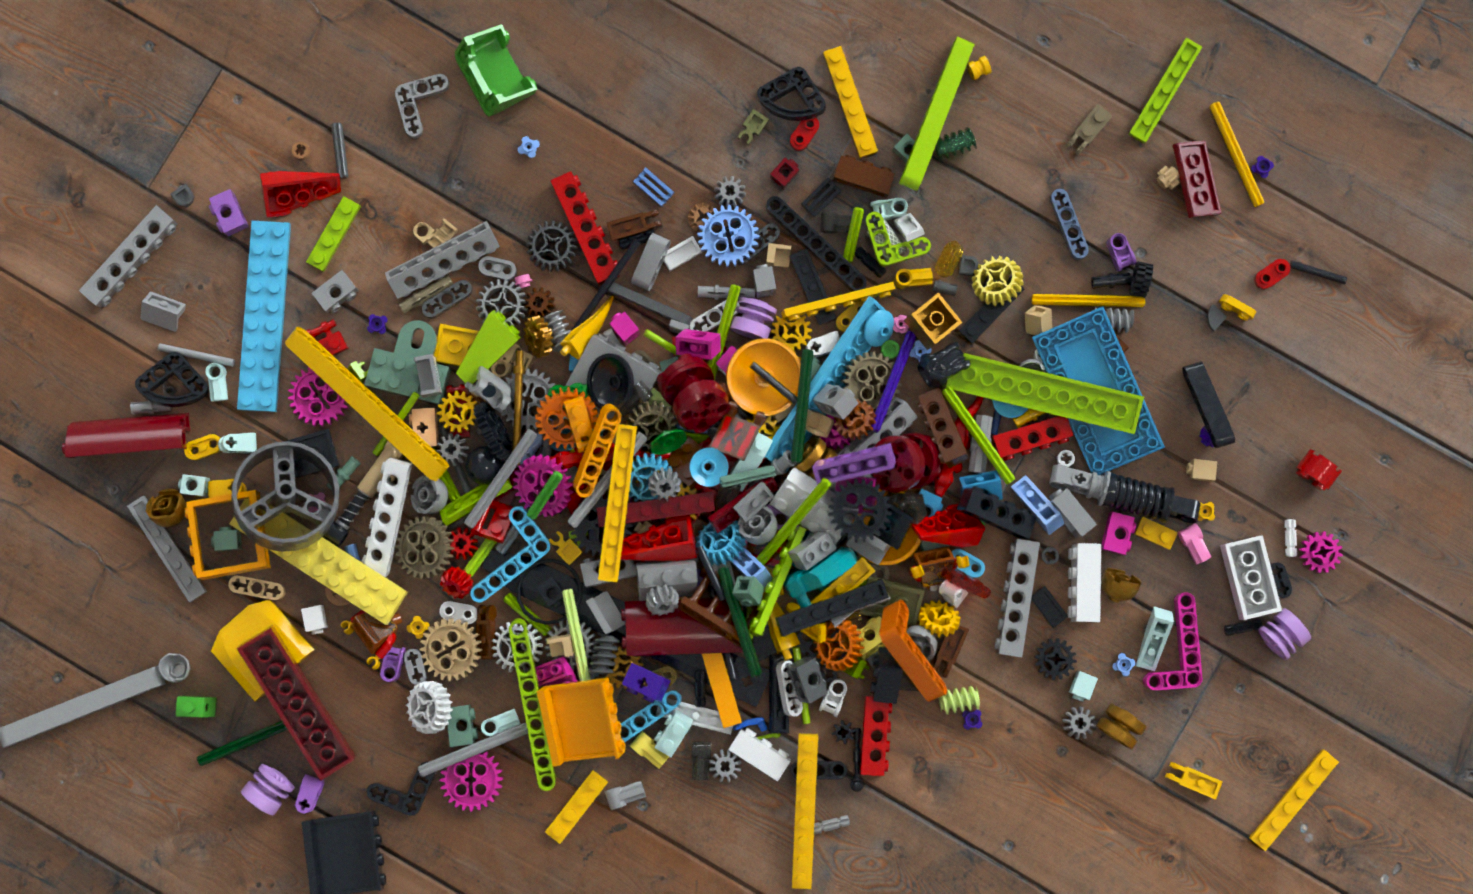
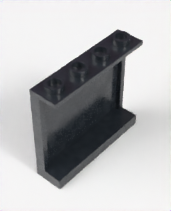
M375 810L302 821L310 894H352L374 890L381 891L384 889L387 881L385 873L382 874L384 857L383 854H380L379 850L382 840L381 835L377 834L379 817L375 815Z

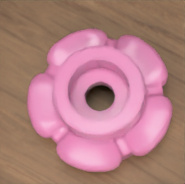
M525 274L515 277V286L519 285L521 288L530 286V282H532L530 275Z
M899 315L894 318L893 330L895 332L903 334L908 331L909 327L904 322L907 318L905 315Z

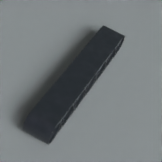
M772 196L767 200L766 210L768 214L851 292L865 289L867 284L866 278L778 196ZM777 202L780 208L772 210L769 205ZM786 215H791L794 221L786 223L783 218ZM804 228L808 233L805 236H800L797 230ZM818 241L821 243V248L814 249L811 243ZM825 255H834L835 261L827 262ZM846 267L849 273L841 275L839 268ZM854 280H860L863 286L861 288H855L852 282Z

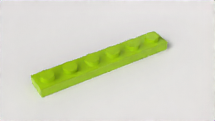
M1185 38L1128 135L1143 144L1147 142L1201 51L1202 46Z
M801 526L796 527L788 536L787 540L789 541L786 547L784 546L780 552V562L775 565L772 571V575H774L772 581H769L766 585L764 600L761 599L760 605L757 606L758 614L752 619L749 626L751 628L749 634L755 637L761 636L793 562L788 552L801 543L806 532L805 528Z

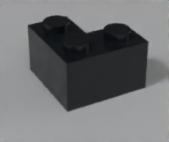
M879 647L878 653L873 656V678H875V682L871 681L870 693H873V701L897 704L903 673L902 668L887 648Z

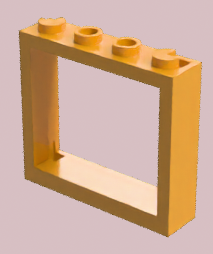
M257 490L240 492L237 495V500L249 498V503L252 505L261 499L260 492ZM232 494L186 502L187 507L184 511L186 519H189L187 533L192 540L190 554L194 557L195 562L192 569L197 579L206 580L271 568L268 549L255 543L258 562L204 571L196 508L231 502ZM262 509L255 512L258 516H263ZM265 525L257 528L259 532L266 534Z

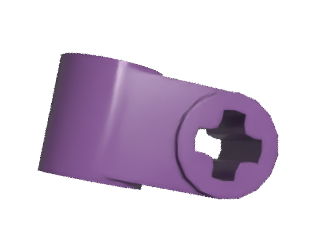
M1116 233L1107 240V248L1116 270L1120 272L1124 267L1136 265L1135 255L1125 235ZM1114 238H1117V239L1120 240V242H1121V246H1120V247H1115V246H1114V244H1113V239H1114Z
M392 647L383 658L380 675L384 681L395 682L399 679L406 653L405 647L401 649ZM389 668H393L395 671V675L391 679L386 677V671Z
M305 774L295 803L298 812L308 813L314 810L325 780L320 781L319 778ZM307 800V803L310 804V806L304 809L302 801Z

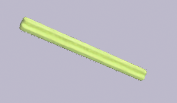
M566 589L562 592L579 679L580 681L591 680L573 590Z

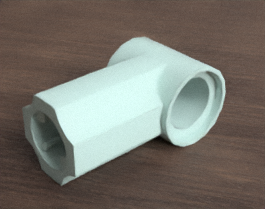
M211 363L205 371L208 377L211 402L228 400L226 368L221 364ZM215 367L220 369V374L217 377L212 375Z
M514 708L484 720L481 730L486 736H493L521 723ZM488 722H493L496 726L495 731L492 733H488L485 730V725Z

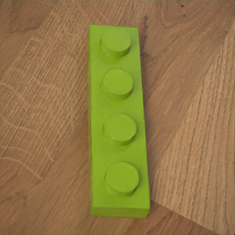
M343 196L306 261L308 264L323 272L325 271L360 210L361 206Z
M509 478L496 497L512 488ZM480 485L445 505L440 510L443 523L447 526L470 513L489 485Z

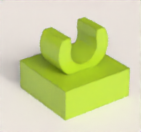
M355 361L347 369L363 383L368 371L364 372L362 370L365 362L358 364Z
M857 657L859 662L857 664L853 663L852 668H847L843 672L856 679H864L861 673L864 668L869 670V666L866 665L867 662Z

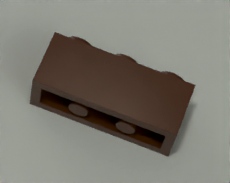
M845 155V157H840L833 181L887 198L895 173L890 168H878L869 161H863L862 163L856 161V158L853 156Z

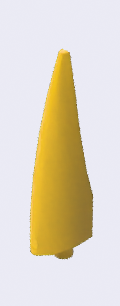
M611 296L592 316L570 331L560 343L563 347L560 353L563 356L569 353L578 360L581 358L591 337L598 334L614 296Z
M763 592V596H762V599H763V600H764V597H765V595H766V592ZM776 602L768 619L770 637L777 653L782 652L786 661L792 658L789 649L799 645L800 641L795 632L784 637L781 636L775 618L784 615V612Z

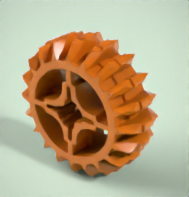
M844 620L836 628L832 622H825L826 641L821 644L813 641L814 644H817V647L813 650L819 652L816 658L821 659L820 664L826 665L827 669H833V671H846L847 668H852L853 663L857 664L859 662L857 657L863 656L859 652L860 649L865 648L860 646V642L864 641L863 638H859L862 632L856 631L858 626L853 625L849 620ZM840 629L839 633H836L835 637H830L833 632ZM843 652H847V655L843 659L838 661V658L842 656Z

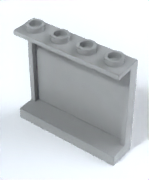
M601 333L599 335L595 334L591 337L565 386H571L574 383L587 384L589 368L597 357L608 353L620 355L628 362L634 376V389L631 399L625 407L619 410L622 416L619 424L625 425V421L628 420V413H633L632 407L638 409L639 403L643 406L656 382L657 376L662 371L659 370L658 365L643 361V357L634 352L630 354L625 351L626 348L623 345L609 342L607 336ZM595 407L594 409L598 411V414L595 416L598 417L601 409ZM609 412L607 418L614 417L615 412Z

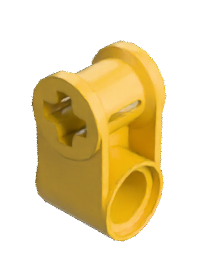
M234 479L207 482L209 498L232 494ZM241 482L238 493L247 491V487L243 482Z

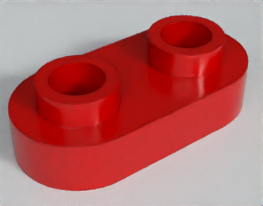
M817 118L804 120L799 123L790 137V145L794 150L803 151L807 148L819 130ZM812 122L813 127H808L806 124ZM801 137L803 142L798 143L796 139Z
M1285 259L1275 260L1255 275L1254 282L1256 286L1260 289L1270 288L1289 274L1290 264ZM1279 265H1282L1284 267L1283 271H1280L1278 269ZM1263 276L1268 277V282L1263 280Z

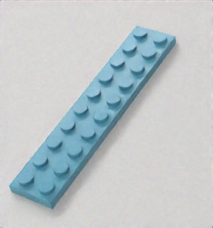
M251 222L237 410L277 412L291 231L290 223Z
M870 296L867 298L812 379L808 409L822 413L812 399L826 384L838 385L841 388L845 387V383L841 382V380L846 379L842 372H848L845 365H851L850 359L856 360V355L862 356L863 353L868 352L872 347L864 338L865 323L875 311L885 310L874 298ZM797 403L772 438L773 442L765 455V458L771 463L774 459H779L783 456L786 450L792 452ZM807 430L805 431L804 444L812 436V433Z

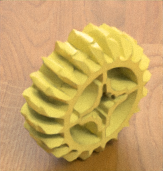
M1000 255L997 260L993 256L989 262L984 259L985 264H978L979 270H974L975 276L972 277V288L975 290V295L979 296L980 301H985L988 305L992 302L995 307L998 302L1003 306L1006 300L1011 303V297L1017 298L1016 292H1021V286L1024 284L1020 266L1016 265L1014 260L1010 261L1008 257L1003 260ZM1011 274L1012 280L1010 284L1007 285V280L1009 279L1008 277ZM986 277H988L989 280H988V282L986 283V284H987L986 287L984 288V287H983L984 281H985Z

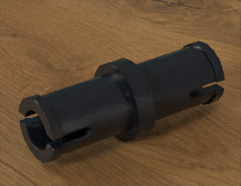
M1129 272L1115 275L1108 273L1107 276L1091 277L1092 289L1102 287L1114 288L1119 285L1131 284Z

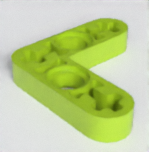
M871 212L867 215L866 227L876 259L881 266H890L926 255L930 251L931 242L925 237H919L891 246L882 215L878 212ZM872 216H874L875 219H879V221L877 222L878 229L882 227L883 230H877L874 233H872L871 230H875L874 224L869 223V221H871ZM877 234L884 235L885 242L883 244L875 242L874 237ZM921 241L923 244H927L925 251L919 248L915 250L916 254H913L910 244H913V248L919 246ZM888 245V248H885L886 255L891 256L888 262H885L884 259L881 260L880 257L883 256L882 249L878 251L877 248H883ZM907 247L909 255L906 257L900 256L899 248Z

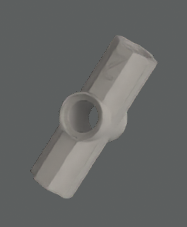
M976 415V423L991 443L992 438L990 435L993 417ZM971 436L968 472L975 474L985 473L987 456L973 436Z

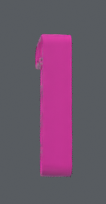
M1179 593L1174 598L1180 670L1147 673L1143 678V684L1149 690L1194 688L1202 683L1196 603L1191 593ZM1183 596H1186L1189 600L1188 605L1185 607L1180 602ZM1185 615L1190 617V624L1188 626L1182 622V618ZM1187 634H1189L1192 637V643L1190 645H1187L1184 642V638ZM1188 654H1192L1194 657V661L1190 665L1186 662ZM1191 673L1196 677L1193 684L1188 681V676ZM1171 675H1175L1177 679L1174 685H1170L1168 681ZM1152 676L1157 678V685L1154 687L1149 684V679Z

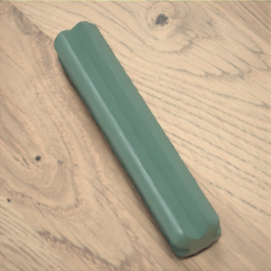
M770 465L721 476L720 485L722 488L770 478L775 476L776 471L774 466Z

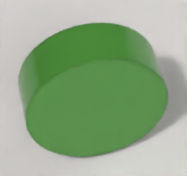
M893 340L885 341L880 349L882 356L889 357V360L895 359L900 351L898 343Z

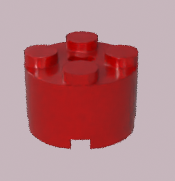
M1309 449L1296 467V474L1303 479H1311L1313 481L1312 485L1320 491L1329 490L1342 470H1336L1338 466L1321 454L1318 456L1313 455L1315 451Z

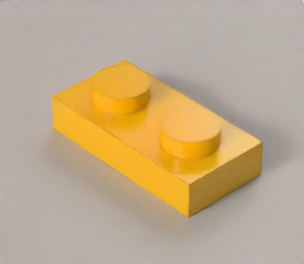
M1141 517L1134 535L1167 550H1171L1178 532L1145 517Z

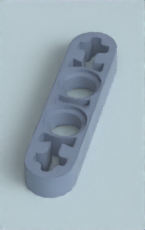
M1056 189L1050 196V202L1071 256L1076 260H1082L1088 254V245L1067 192L1064 189ZM1057 194L1064 197L1062 199L1063 206L1067 204V206L1062 207L1060 210L1057 208L1061 206L1060 201L1055 200ZM1061 212H1070L1071 219L1067 221L1063 220L1061 218ZM1068 229H1076L1078 236L1070 238L1067 233ZM1079 239L1081 240L1080 242H1078V246L1080 249H1084L1082 255H1080L1079 253H1075V250L1077 249L1076 243L1072 245L1071 242H1076Z

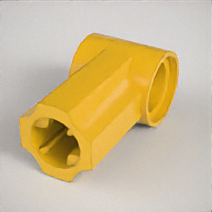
M931 268L900 269L893 278L894 285L899 289L933 284ZM899 275L906 276L907 282H900Z

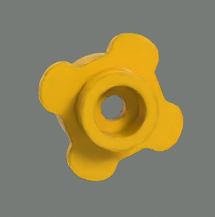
M1212 502L1201 503L1198 521L1203 519L1214 520V504Z
M415 616L410 625L407 626V631L413 633L417 639L423 638V633L430 627V624L422 621L420 616Z

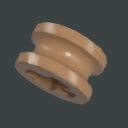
M299 141L293 145L292 153L298 159H306L310 155V147L306 143ZM299 146L302 148L305 146L306 148L303 155L297 154Z

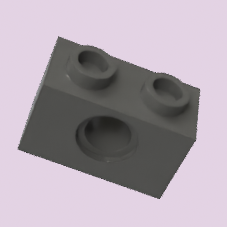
M803 657L787 666L800 702L811 703L828 694L826 681L820 673V665L815 658Z

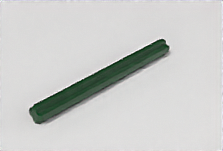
M810 349L802 351L791 462L802 463L814 353Z
M722 567L718 570V574L751 677H758L762 674L739 600L732 594L734 589L729 568Z
M280 721L198 756V764L200 766L206 765L288 729L283 721Z

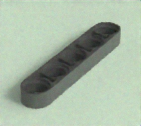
M614 282L607 291L669 320L672 319L690 326L693 319L687 314Z

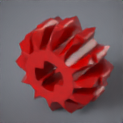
M457 528L458 535L451 531L454 542L450 546L455 549L451 550L450 554L454 555L456 553L455 559L457 560L460 559L461 554L463 560H467L466 553L473 557L474 554L471 549L478 550V547L473 546V543L479 542L478 539L472 540L475 535L473 533L468 535V528L464 529L463 534L461 528ZM460 539H463V541L467 542V544L464 545V549H461L462 547L458 546V543L461 542Z
M451 566L441 575L440 585L443 587L442 591H446L454 599L457 597L462 599L471 592L474 580L470 578L471 574H467L459 566L456 568Z

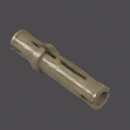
M446 275L420 292L412 293L413 296L398 304L404 314L419 305L421 307L425 301L452 286L453 282L449 275Z

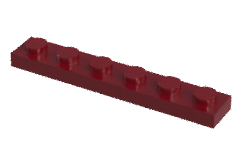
M713 492L677 496L675 498L670 497L668 501L663 498L660 501L656 499L628 503L625 524L715 511ZM607 506L597 508L599 527H605Z

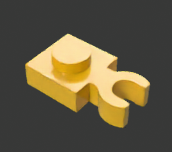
M557 531L556 533L560 537L559 541L554 542L551 538L549 541L552 545L559 547L556 553L570 566L583 551L570 538L565 542L563 534Z

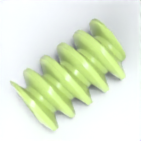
M969 686L968 692L965 687H961L960 693L955 688L953 689V694H951L950 690H947L945 696L938 698L940 710L942 712L944 709L946 714H949L950 708H952L954 713L957 712V707L962 712H964L965 706L968 707L969 711H972L973 705H975L977 710L980 708L977 687L974 690L972 686Z

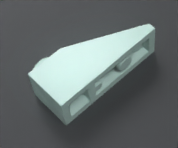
M758 432L745 461L737 459L730 474L757 469L773 440ZM747 483L734 485L732 487L742 492L746 487Z
M1153 607L1136 666L1152 671L1156 670L1174 623L1172 611Z

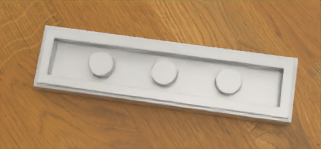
M667 698L669 704L675 705L677 703V700ZM681 702L678 707L663 716L667 718L669 714L673 715L677 709L693 719L692 725L730 735L733 726L723 728L719 711L696 707L685 702ZM659 706L657 709L656 716L661 714V709Z

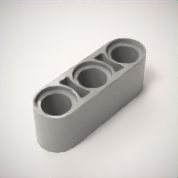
M655 233L651 234L631 280L633 285L647 291L651 290L670 247V240Z

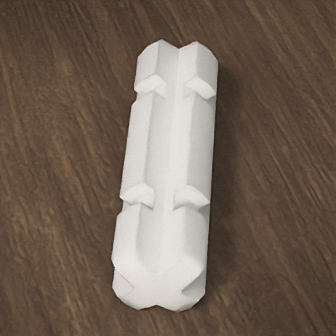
M1287 519L1284 521L1286 528L1285 546H1287L1285 553L1287 557L1297 556V548H1295L1297 546L1296 520Z

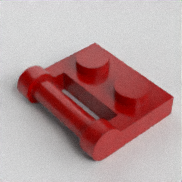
M493 500L476 526L471 528V533L503 544L512 525L509 513L513 507ZM490 509H494L495 512L487 530L483 529L482 527ZM517 510L513 512V518H515Z

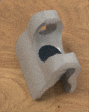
M480 366L476 377L478 380L476 386L466 382L465 387L476 397L479 396L496 411L502 413L511 401V387L488 369Z

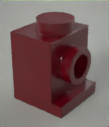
M785 157L770 173V179L784 190L799 173L798 164L794 160H788ZM788 171L789 175L783 176L782 172Z

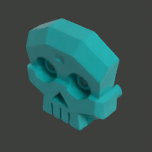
M840 547L808 570L795 567V569L787 574L784 581L785 589L789 597L796 599L800 608L811 605L806 592L817 588L821 592L829 585V582L843 575L854 566L858 558L852 548Z

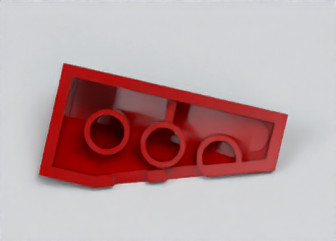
M291 171L260 173L267 218L288 215L294 209L308 206L310 202L317 199L323 200L341 192L339 173Z
M959 504L949 505L944 511H937L934 516L925 517L911 525V528L920 540L962 548L979 545L986 529L980 520L958 511Z
M691 516L671 517L666 519L664 524L657 527L655 525L648 527L649 530L644 533H635L624 538L620 560L682 561L697 558Z

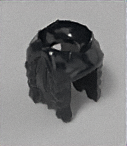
M953 342L934 354L926 353L921 355L917 369L928 387L943 388L949 378L970 367V360H964L966 357L963 356L964 353L959 349L960 345H958V342Z

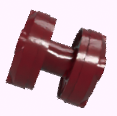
M683 354L656 378L659 392L664 400L672 405L675 419L686 430L703 433L730 411L731 406L728 395L723 387L714 381L712 369L703 358L693 357L691 354Z
M907 433L901 436H889L881 439L874 446L877 447L891 443L896 459L892 469L871 473L872 478L876 479V484L880 485V490L897 493L909 489L922 488L929 485L941 472L938 448L928 435ZM920 440H921L922 443H923V447H922V448H921L920 445H919V441H920ZM928 466H929L930 469H931V473H930V474L927 472V467H928ZM887 477L890 479V485L887 483Z

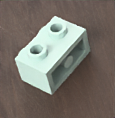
M677 709L673 715L669 714L664 723L666 725L663 731L659 730L654 739L656 741L655 748L672 757L691 727L693 719Z

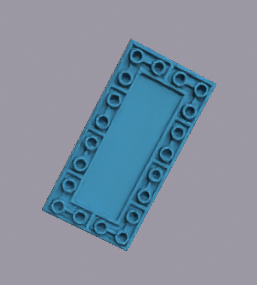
M1103 306L1032 337L1047 373L1142 396ZM1144 400L1135 434L1068 418L1091 473L1096 472L1097 475L1165 448Z

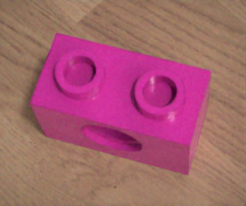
M625 311L622 314L618 312L611 318L612 322L609 323L611 329L625 346L640 336L639 329Z
M684 329L676 336V355L691 354L693 357L712 360L721 352L719 333Z
M1109 512L1101 550L1126 555V552L1130 551L1132 541L1129 540L1131 533L1134 534L1135 517ZM1117 529L1123 531L1122 539L1116 538L1115 531Z

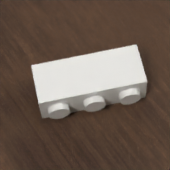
M741 728L730 745L729 750L778 781L790 763L789 754L782 749L775 750L772 748L773 744L764 738L761 741L755 737L756 733L751 729L746 728L744 730Z

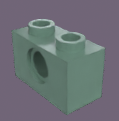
M471 704L450 707L453 709L450 712L452 718L448 720L449 724L447 725L450 747L474 744L475 739H478L477 728L473 727V720L476 719L475 709L471 708ZM460 720H464L467 723L465 731L459 730L457 726Z

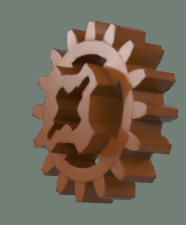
M857 399V406L844 420L834 417L837 421L834 423L837 432L844 439L849 437L851 441H854L855 437L861 440V435L863 434L868 436L867 431H873L871 424H876L874 419L876 414L871 405H868L866 401L861 403L859 399Z

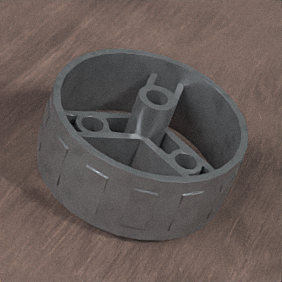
M289 441L275 442L257 449L243 461L236 472L232 485L231 499L237 523L248 538L269 550L287 552L309 547L327 533L338 511L340 490L337 476L332 466L319 452L301 443ZM293 457L312 463L326 476L332 488L333 506L296 489ZM273 458L275 490L241 511L237 501L241 482L256 465ZM285 465L289 470L283 472L279 470V467ZM298 498L305 502L304 507L296 506L295 499ZM276 499V507L270 509L267 504ZM310 506H315L318 510L312 513L307 509ZM262 509L266 514L258 516L255 512ZM289 512L319 525L317 529L306 535L287 539L270 537L257 530V528L279 514Z

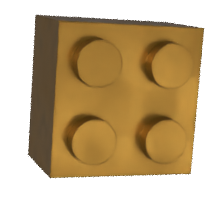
M939 292L904 320L927 350L962 323Z

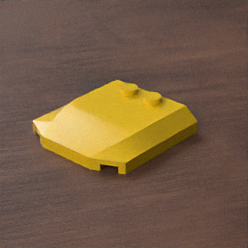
M270 599L248 605L219 631L211 650L255 702L263 697L265 693L238 652L237 647L273 625L297 664L301 663L315 651Z

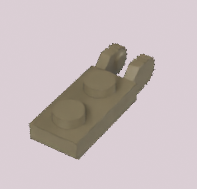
M1097 104L1074 132V136L1066 146L1070 148L1077 138L1080 139L1083 143L1075 152L1079 155L1086 145L1088 146L1112 115Z

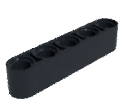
M1200 361L1183 366V376L1213 446L1217 449L1235 443L1233 430L1203 362Z

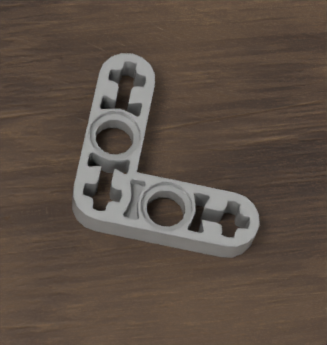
M436 74L401 84L396 88L395 96L405 131L410 138L416 139L423 134V126L415 100L447 91L449 81L445 75ZM439 79L445 82L443 87L440 88L439 85L433 86L434 90L431 91L430 81L433 85L437 84ZM420 84L427 85L425 93L417 91V87ZM403 89L409 92L406 94L409 102L405 103L403 96H399V94H402ZM413 107L414 114L406 116L404 114L405 108ZM412 120L414 121L415 126L417 128L419 127V129L416 130L417 133L413 134L412 131H409L412 129V125L410 123V121Z

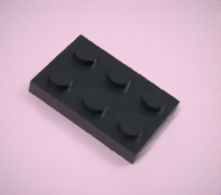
M330 429L284 441L301 443L311 447L323 455L332 468L340 466ZM293 457L295 479L321 472L312 463ZM285 465L279 467L280 471L283 472L289 470Z

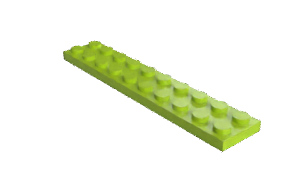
M964 353L963 356L966 357L964 360H970V367L947 380L946 387L951 386L956 391L1135 434L1144 396Z

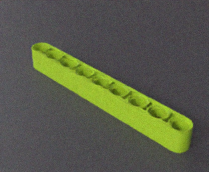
M958 36L956 37L899 184L915 191L919 189L972 53L974 43Z
M517 618L509 626V636L537 782L542 790L549 791L555 786L556 773L552 765L537 696L539 684L528 627L523 619ZM513 625H522L523 631L516 633L513 630ZM524 643L527 646V650L520 652L517 650L516 645ZM527 662L531 668L528 671H524L520 668V664ZM531 681L534 684V688L528 690L524 687V683ZM534 700L537 702L538 707L531 709L528 707L527 702ZM538 719L542 725L535 728L531 725V721ZM541 738L545 741V744L537 746L534 741ZM541 757H545L548 759L549 763L547 765H541L538 762V759ZM545 776H549L552 779V782L550 784H545L542 781V778Z

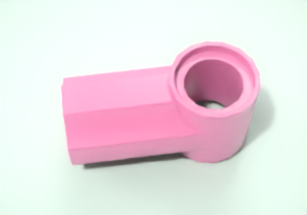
M1196 523L1178 531L1181 542L1188 548L1196 565L1211 558L1203 541L1202 531Z

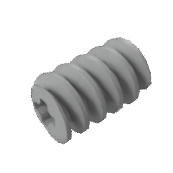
M1112 308L1106 310L1113 330L1117 327V331L1120 333L1121 329L1124 328L1125 333H1128L1129 329L1133 327L1134 310L1131 309L1129 314L1127 309H1123L1121 313L1118 308L1114 312Z
M564 310L550 313L544 317V323L548 322V329H551L552 332L551 336H553V339H551V342L556 344L552 350L558 353L563 348L560 343L571 331L565 330L569 323H562L566 316H560V313Z

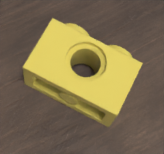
M880 616L871 618L862 629H856V631L862 632L859 638L864 639L863 642H860V646L865 648L859 651L863 655L861 658L864 661L875 654L879 647L885 646L879 635L882 619ZM868 634H875L873 640H866Z

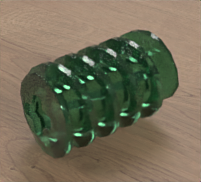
M966 127L964 132L961 129L958 130L957 134L951 132L950 137L944 134L943 140L939 137L935 149L939 160L942 161L943 154L949 159L950 152L954 156L957 155V150L964 154L965 147L971 152V146L973 145L977 149L973 132L969 127Z

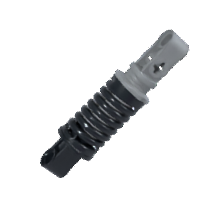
M1060 464L1053 465L1049 482L1051 487L1056 489L1067 488L1071 492L1086 495V498H1096L1098 506L1107 505L1109 508L1114 506L1116 510L1121 508L1122 511L1126 512L1128 510L1131 514L1136 510L1137 515H1141L1143 512V516L1148 517L1150 514L1151 519H1159L1162 523H1166L1168 517L1186 523L1198 522L1201 503L1194 499L1175 496V489L1173 487L1168 488L1164 486L1160 488L1157 484L1153 486L1152 483L1146 484L1145 481L1139 482L1137 479L1132 480L1130 477L1118 476L1110 471H1106L1104 476L1097 475L1096 472L1088 473Z

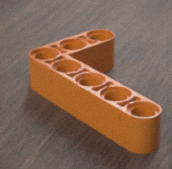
M899 600L883 608L879 630L880 639L923 697L930 702L946 695L947 687L906 632L909 609L903 600Z

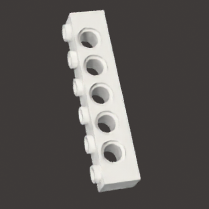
M394 458L387 459L381 467L383 478L378 483L377 492H379V497L375 499L373 505L375 516L371 518L369 529H372L371 535L367 537L365 547L368 548L367 555H364L362 563L384 577L390 574L413 464L412 462ZM390 475L397 477V484L390 482ZM386 494H391L394 497L393 503H389L386 500ZM382 513L389 514L390 521H384ZM379 531L386 534V540L378 537ZM374 551H381L382 558H377L374 555Z

